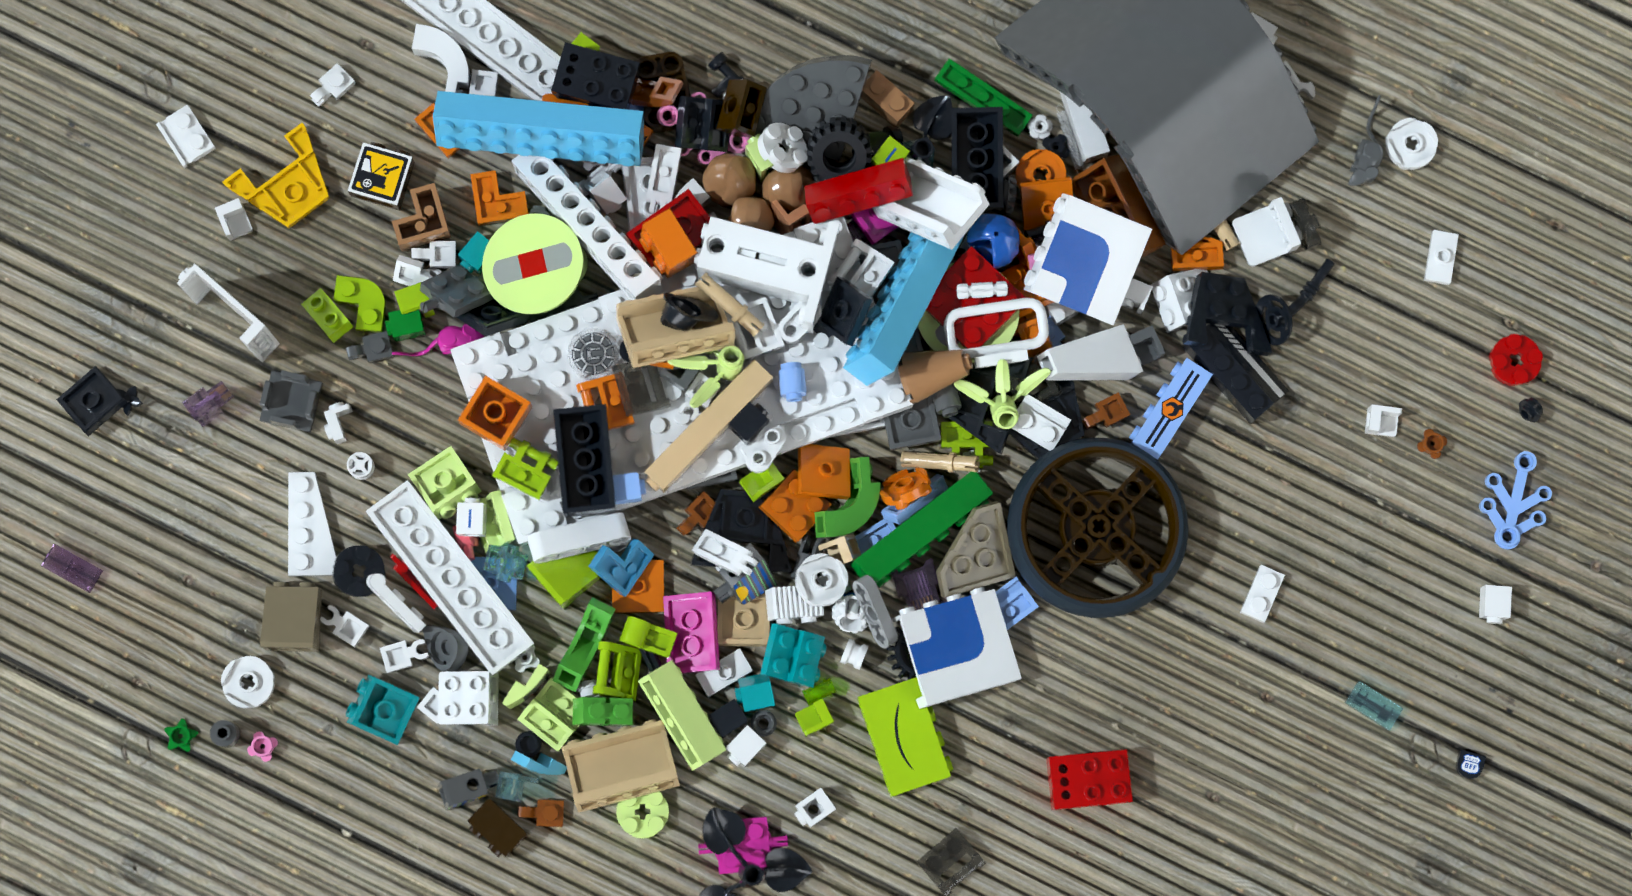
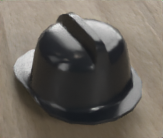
M668 292L663 295L666 303L660 322L664 326L675 330L688 331L699 321L713 322L718 319L717 311L706 302Z

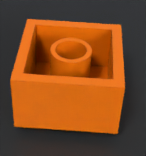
M670 208L642 225L640 243L647 253L651 251L655 258L653 264L660 274L664 273L668 279L694 264V257L697 252Z
M485 375L458 421L463 427L506 451L512 438L518 432L533 406L530 401Z

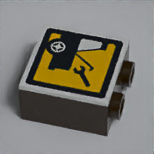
M371 142V144L363 143L348 188L350 196L400 211L415 165L413 157L410 156V153L400 149H396L395 152L385 149L386 146L376 142Z

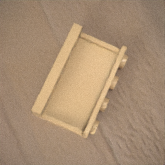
M698 286L669 292L678 296L691 297L706 302L719 315L716 321H699L688 331L675 330L662 325L660 322L666 303L663 297L664 294L651 295L616 304V321L633 368L715 351L727 346H735V328L733 323H728L724 309Z
M648 720L643 725L637 727L625 726L618 729L617 732L610 734L598 733L592 736L591 739L584 741L579 739L572 740L567 745L561 747L578 813L680 786L665 725L662 720Z

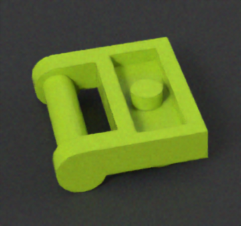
M600 641L598 645L600 657L596 685L593 686L592 694L612 698H630L636 701L642 655L640 650L634 647ZM613 652L614 660L610 687H606L610 653Z

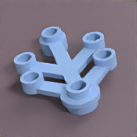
M1529 451L1521 452L1514 459L1517 473L1511 497L1503 486L1502 478L1499 474L1491 473L1485 478V485L1489 489L1494 490L1507 512L1504 522L1496 510L1494 499L1488 497L1479 503L1480 511L1487 514L1496 528L1494 539L1496 544L1502 549L1509 550L1515 548L1520 542L1521 534L1546 522L1545 513L1538 510L1531 513L1528 520L1516 525L1519 514L1539 502L1548 501L1552 496V491L1549 487L1541 486L1536 489L1534 494L1522 500L1527 474L1537 464L1535 455ZM1522 458L1528 461L1527 467L1521 466L1520 460ZM1490 477L1497 479V485L1490 484ZM1541 489L1547 492L1546 498L1540 497L1539 492ZM1485 501L1491 503V510H1486L1484 508ZM1535 514L1541 516V523H1536L1534 521ZM1504 532L1511 535L1510 541L1503 539Z

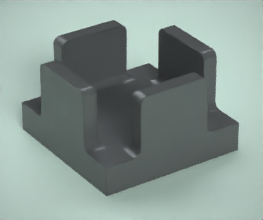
M283 370L281 373L271 371L269 381H265L260 400L262 412L259 421L311 433L323 383L309 379L306 375Z

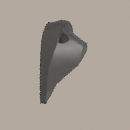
M426 625L423 628L424 638L436 668L441 671H457L466 660L469 647L467 642L459 632L453 629Z

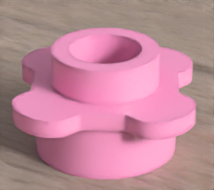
M258 731L253 735L254 739L247 752L250 756L256 755L261 757L262 761L268 762L272 759L271 753L278 746V741L275 737L269 738L264 736L263 732ZM261 744L265 745L264 749L260 748Z

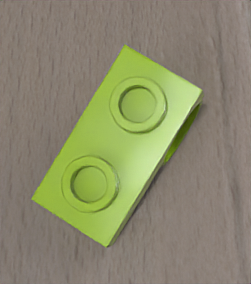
M321 288L301 303L333 343L353 328L350 321Z
M628 616L619 641L669 658L677 633L639 618Z

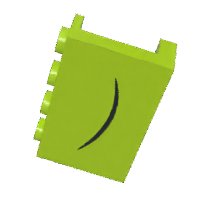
M917 677L857 697L890 798L950 778V771H953L949 756L944 757L941 749L942 746H945L940 731L936 732L933 722L937 720L932 706L921 709L918 707L916 699L922 697Z

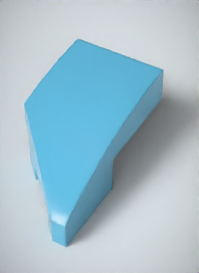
M515 751L511 758L513 762L540 774L561 775L567 770V766L543 753L540 754L537 761Z

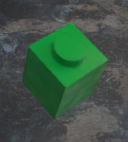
M420 309L406 314H402L400 310L388 312L389 320L385 321L388 336L393 335L396 342L426 335Z

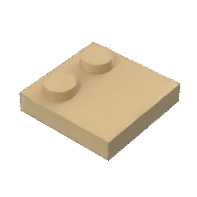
M766 594L756 597L745 605L740 604L735 596H732L723 604L718 600V646L767 647L770 621H768L766 609Z

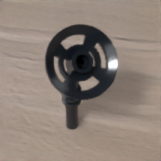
M1330 259L1324 261L1311 281H1307L1306 285L1303 286V290H1300V296L1289 307L1281 297L1274 294L1265 295L1259 299L1256 309L1271 345H1280L1289 339L1293 327L1292 317L1308 301H1312L1313 296L1317 295L1316 292L1320 290L1319 286L1335 265ZM1272 301L1279 302L1283 306V308L1280 306H1275ZM1265 307L1267 308L1266 313H1265L1266 323L1264 322V309H1265ZM1271 329L1280 332V338L1270 334Z

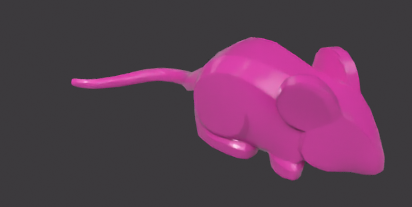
M464 324L463 328L447 326L440 331L438 337L425 350L415 353L392 352V355L422 356L427 354L437 344L442 354H452L450 349L484 338V336L467 324Z

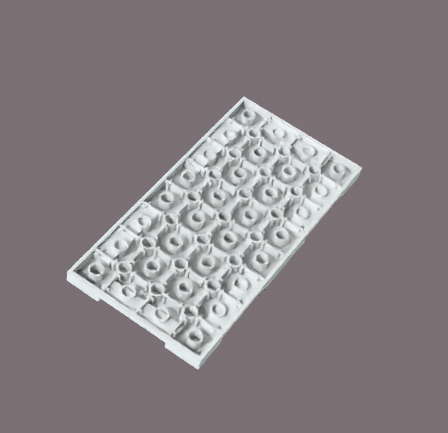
M844 216L817 224L812 222L784 234V236L819 245L822 228H828L829 221L840 223L839 236L827 279L831 274H835L852 249L853 240ZM859 257L844 277L849 282L861 266ZM695 264L690 265L668 279L665 274L661 275L663 278L661 280L663 291L660 294L673 292L678 289L697 287L695 284L701 278H698V271L694 269ZM804 272V273H803V275L806 276V277H810V276H813V275H814V274L811 273V272ZM827 281L820 303L822 309L832 289V286ZM718 283L742 306L766 297L777 327L780 321L797 304ZM622 290L598 297V300L501 334L498 332L450 349L468 401L472 398L485 375L530 401L533 407L514 438L530 442L532 447L541 452L547 451L551 453V457L557 460L553 409L584 406L581 393L577 392V384L621 372L635 424L609 430L613 475L638 472L639 479L646 480L647 477L644 471L692 423L690 418L694 414L691 408L685 409L682 415L679 413L680 406L685 402H689L690 398L685 395V392L660 376L662 367L646 365L633 368L631 363L621 358L619 347L623 338L616 321V304L630 300ZM874 300L872 301L869 310L875 305ZM867 315L864 319L862 326L866 325L868 321ZM740 324L749 350L756 348L752 334ZM788 327L786 333L793 335L796 333V330L793 327ZM593 332L594 335L602 336L600 334H603L600 342L593 341ZM807 332L796 343L788 344L784 342V347L754 358L773 376V382L752 404L755 406L759 403L769 413L766 416L769 419L768 425L776 424L784 430L786 438L783 447L777 454L780 455L912 408L913 404L909 401L911 397L906 395L900 379L899 365L897 364L894 372L866 386L843 368L848 359L846 358V353L852 346L845 345L833 335L828 338L824 333ZM587 333H591V341L585 343L582 338L590 335ZM606 336L613 345L604 347L601 342ZM578 338L584 344L582 349L573 348ZM590 343H597L604 350V357L597 364H589L583 358V349ZM614 346V350L612 348V356H614L615 351V357L606 356V349ZM590 348V351L587 350V356L591 357V350H600V348ZM572 350L580 351V352H581V358H578V359H576V360L573 361V359H575V357H574V351H573V358H572ZM713 352L712 354L701 353L692 355L706 356L708 359H718ZM599 356V357H591V359H599V358H600V356ZM605 358L614 359L611 360L610 364L612 363L609 368L603 364ZM752 359V360H750V361H747V362H744L742 371H743L754 359ZM583 360L585 366L582 371L576 367L574 362ZM788 362L801 363V367L805 371L807 394L802 396L801 401L787 402L786 398L781 397L778 373L781 370V364ZM601 364L606 371L596 374L595 366ZM708 364V368L701 370V373L708 378H715L718 375L716 370L717 364ZM587 365L593 366L594 375H592L593 372H583ZM721 378L718 381L720 383L721 390L714 398V400L723 392V390L733 380H725ZM598 388L591 390L594 405L602 404ZM702 406L699 407V415L705 410ZM727 428L665 493L660 489L655 492L645 482L646 494L641 495L642 502L617 504L614 510L593 515L565 517L563 515L559 467L556 470L548 466L545 467L543 472L552 478L540 500L498 479L496 481L501 490V496L518 544L521 547L528 544L527 537L535 532L614 514L746 467L745 456L756 437L746 445ZM772 432L768 434L767 438L770 441H775L778 436ZM482 438L493 472L504 452L513 457L517 450L509 446L504 451ZM760 454L753 457L754 462L763 461V456ZM526 455L522 462L534 468L538 461Z

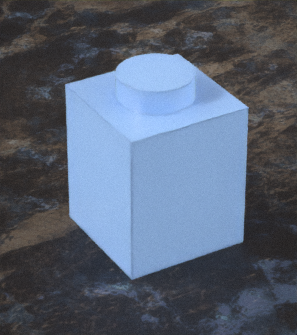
M638 472L613 475L616 505L642 502L641 495L646 494L645 479H639Z

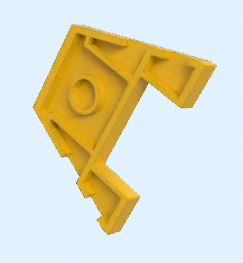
M303 122L284 135L285 139L299 155V158L260 187L255 188L240 168L222 181L225 187L288 229L330 199Z

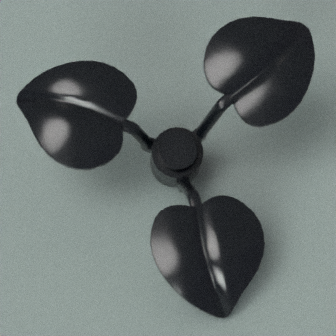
M949 95L933 97L923 102L915 110L913 126L924 133L922 135L923 138L918 139L910 148H907L914 160L919 159L926 165H929L930 160L928 157L932 155L934 146L927 135L934 140H942L952 133V103ZM882 131L869 133L872 157L890 136L889 134Z
M716 807L711 808L707 813L702 828L704 843L715 854H722L728 848L741 863L738 870L741 881L729 886L726 891L720 885H710L702 890L699 896H737L730 892L739 887H745L746 884L750 886L758 885L764 875L766 884L772 890L787 892L795 888L812 873V869L804 858L787 848H776L769 851L765 857L767 867L761 868L753 862H746L733 846L740 844L745 837L746 827L741 817L734 812Z

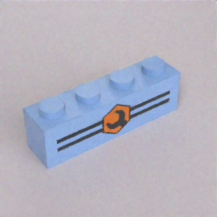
M1188 358L1183 363L1177 362L1170 375L1174 376L1169 385L1164 382L1156 395L1160 397L1159 401L1155 406L1149 405L1142 416L1146 421L1142 427L1137 425L1129 436L1133 440L1132 445L1149 453L1156 460L1159 459L1213 375Z

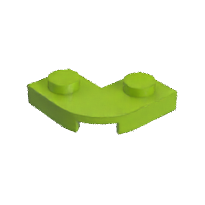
M337 276L333 301L335 303L359 305L356 321L357 331L381 333L383 331L386 301L381 289L367 279Z

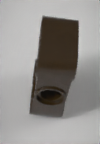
M659 53L643 56L637 60V62H640V68L651 66L654 69L649 75H643L640 72L639 79L656 82L660 77L682 80L683 86L673 104L669 106H673L678 110L679 96H691L683 60L678 53ZM670 61H674L679 66L676 70L670 71L665 68V65ZM649 107L646 109L644 114L645 125L652 129L653 133L676 130L677 124L664 126L660 123L653 124L649 121L650 117L657 114L661 107ZM665 111L663 118L666 121L669 120L670 112Z

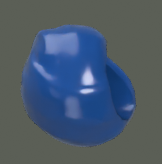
M983 214L970 227L967 234L968 244L994 268L998 269L1010 264L1019 254L1020 236L1015 223L1011 219L998 214Z

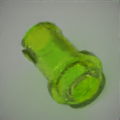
M823 678V682L814 685L813 688L810 687L802 690L809 706L827 696L833 697L832 694L837 692L830 678L827 680Z

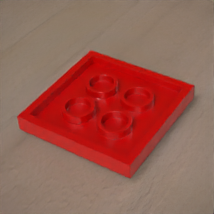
M971 246L945 272L926 311L944 328V320L947 314L954 309L1026 297ZM999 281L1007 282L1008 294L1006 296L997 297V295H993V297L984 298L968 296V299H959L957 297L958 284L968 283V286H970L971 283L992 282V284H996ZM1019 309L959 318L954 323L956 340L965 349L981 347Z

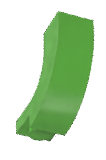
M869 457L850 458L851 497L845 504L833 511L814 512L816 538L850 534L863 526L873 514L880 495V482L871 483L873 468L869 462Z
M593 597L591 598L580 626L560 661L552 681L574 692L577 691L598 652L599 642L603 641L607 634L615 608Z

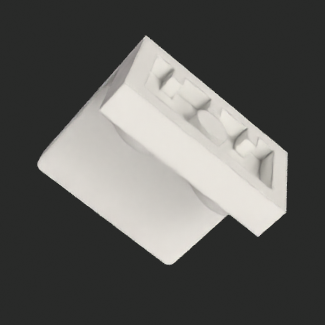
M489 671L440 672L438 723L498 726L499 673L492 676Z

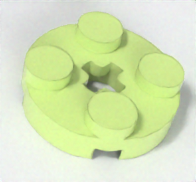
M661 792L618 802L616 810L617 820L623 830L633 837L649 838L659 833L667 823L669 806ZM641 804H645V808L650 809V814H647L644 820L640 819V815H635V810L640 809Z

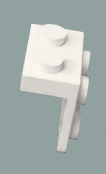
M1282 197L1272 200L1269 206L1238 217L1232 222L1233 230L1238 241L1241 243V249L1249 266L1254 267L1295 251L1302 244L1300 241L1302 240L1301 231L1298 226L1293 225L1290 218L1293 216L1290 205L1287 202L1284 203Z
M1193 269L1167 275L1150 285L1153 286V296L1167 333L1186 325L1187 317L1191 314L1193 305L1191 304L1196 275L1201 272L1208 273L1207 270Z

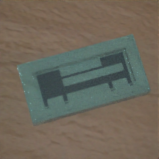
M1357 681L1344 702L1387 731L1391 730L1403 710L1402 707L1361 681Z

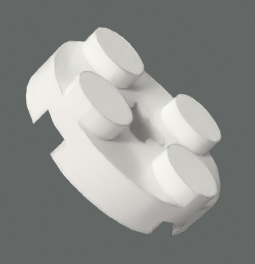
M1416 118L1403 119L1391 128L1386 137L1387 154L1402 170L1422 168L1433 159L1438 146L1437 134L1432 126L1425 121L1415 120ZM1407 138H1410L1412 141L1417 140L1416 150L1406 147Z
M784 123L770 124L758 138V149L764 161L768 159L774 164L772 168L778 172H794L808 158L807 147L802 138V131L796 126L790 127ZM780 144L785 147L786 152L782 147H779Z
M819 553L809 556L796 571V589L799 595L811 606L824 607L834 604L842 597L848 584V573L845 566L837 558L834 559L828 556V554ZM821 573L822 577L827 576L828 581L825 582V587L816 584L817 574Z
M254 656L240 657L231 661L223 671L221 684L224 695L235 706L245 709L257 708L271 697L275 686V675L265 661ZM252 675V681L255 685L253 688L248 687L245 690L243 688L244 683L241 680L243 677L248 678Z

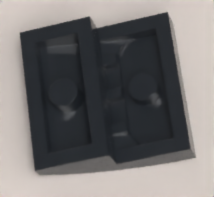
M679 96L675 147L727 152L729 133L717 129L724 100Z

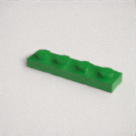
M950 58L935 77V82L972 107H1003V128L1016 137H1019L1033 117L1030 112Z

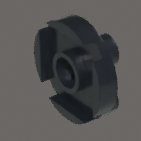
M365 545L351 546L341 551L335 558L332 578L336 587L342 593L353 597H365L374 593L366 584L367 577L374 573L382 574L385 577V565L381 556L374 549ZM355 564L359 567L364 566L363 578L352 575L355 571L353 568Z

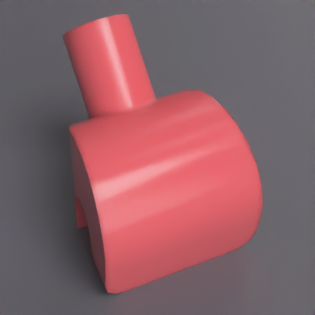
M457 525L453 526L452 529L456 543L463 549V552L470 561L475 560L473 547L479 546V537L459 536L456 534Z

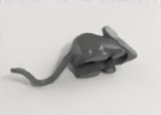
M1378 95L1367 121L1366 130L1370 140L1362 139L1361 143H1359L1354 157L1355 161L1350 168V172L1354 173L1348 182L1349 186H1358L1365 182H1372L1378 176V166L1383 158V150L1371 131V123L1381 98L1380 95Z

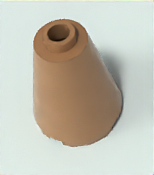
M963 350L904 352L901 357L903 365L899 366L898 370L906 395H912L913 398L909 401L914 404L969 375V369L973 368L969 353L965 354Z

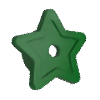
M182 718L174 727L164 728V731L169 736L168 750L180 747L186 752L190 751V740L198 735V731L189 729L185 719ZM183 734V738L180 739L178 735Z

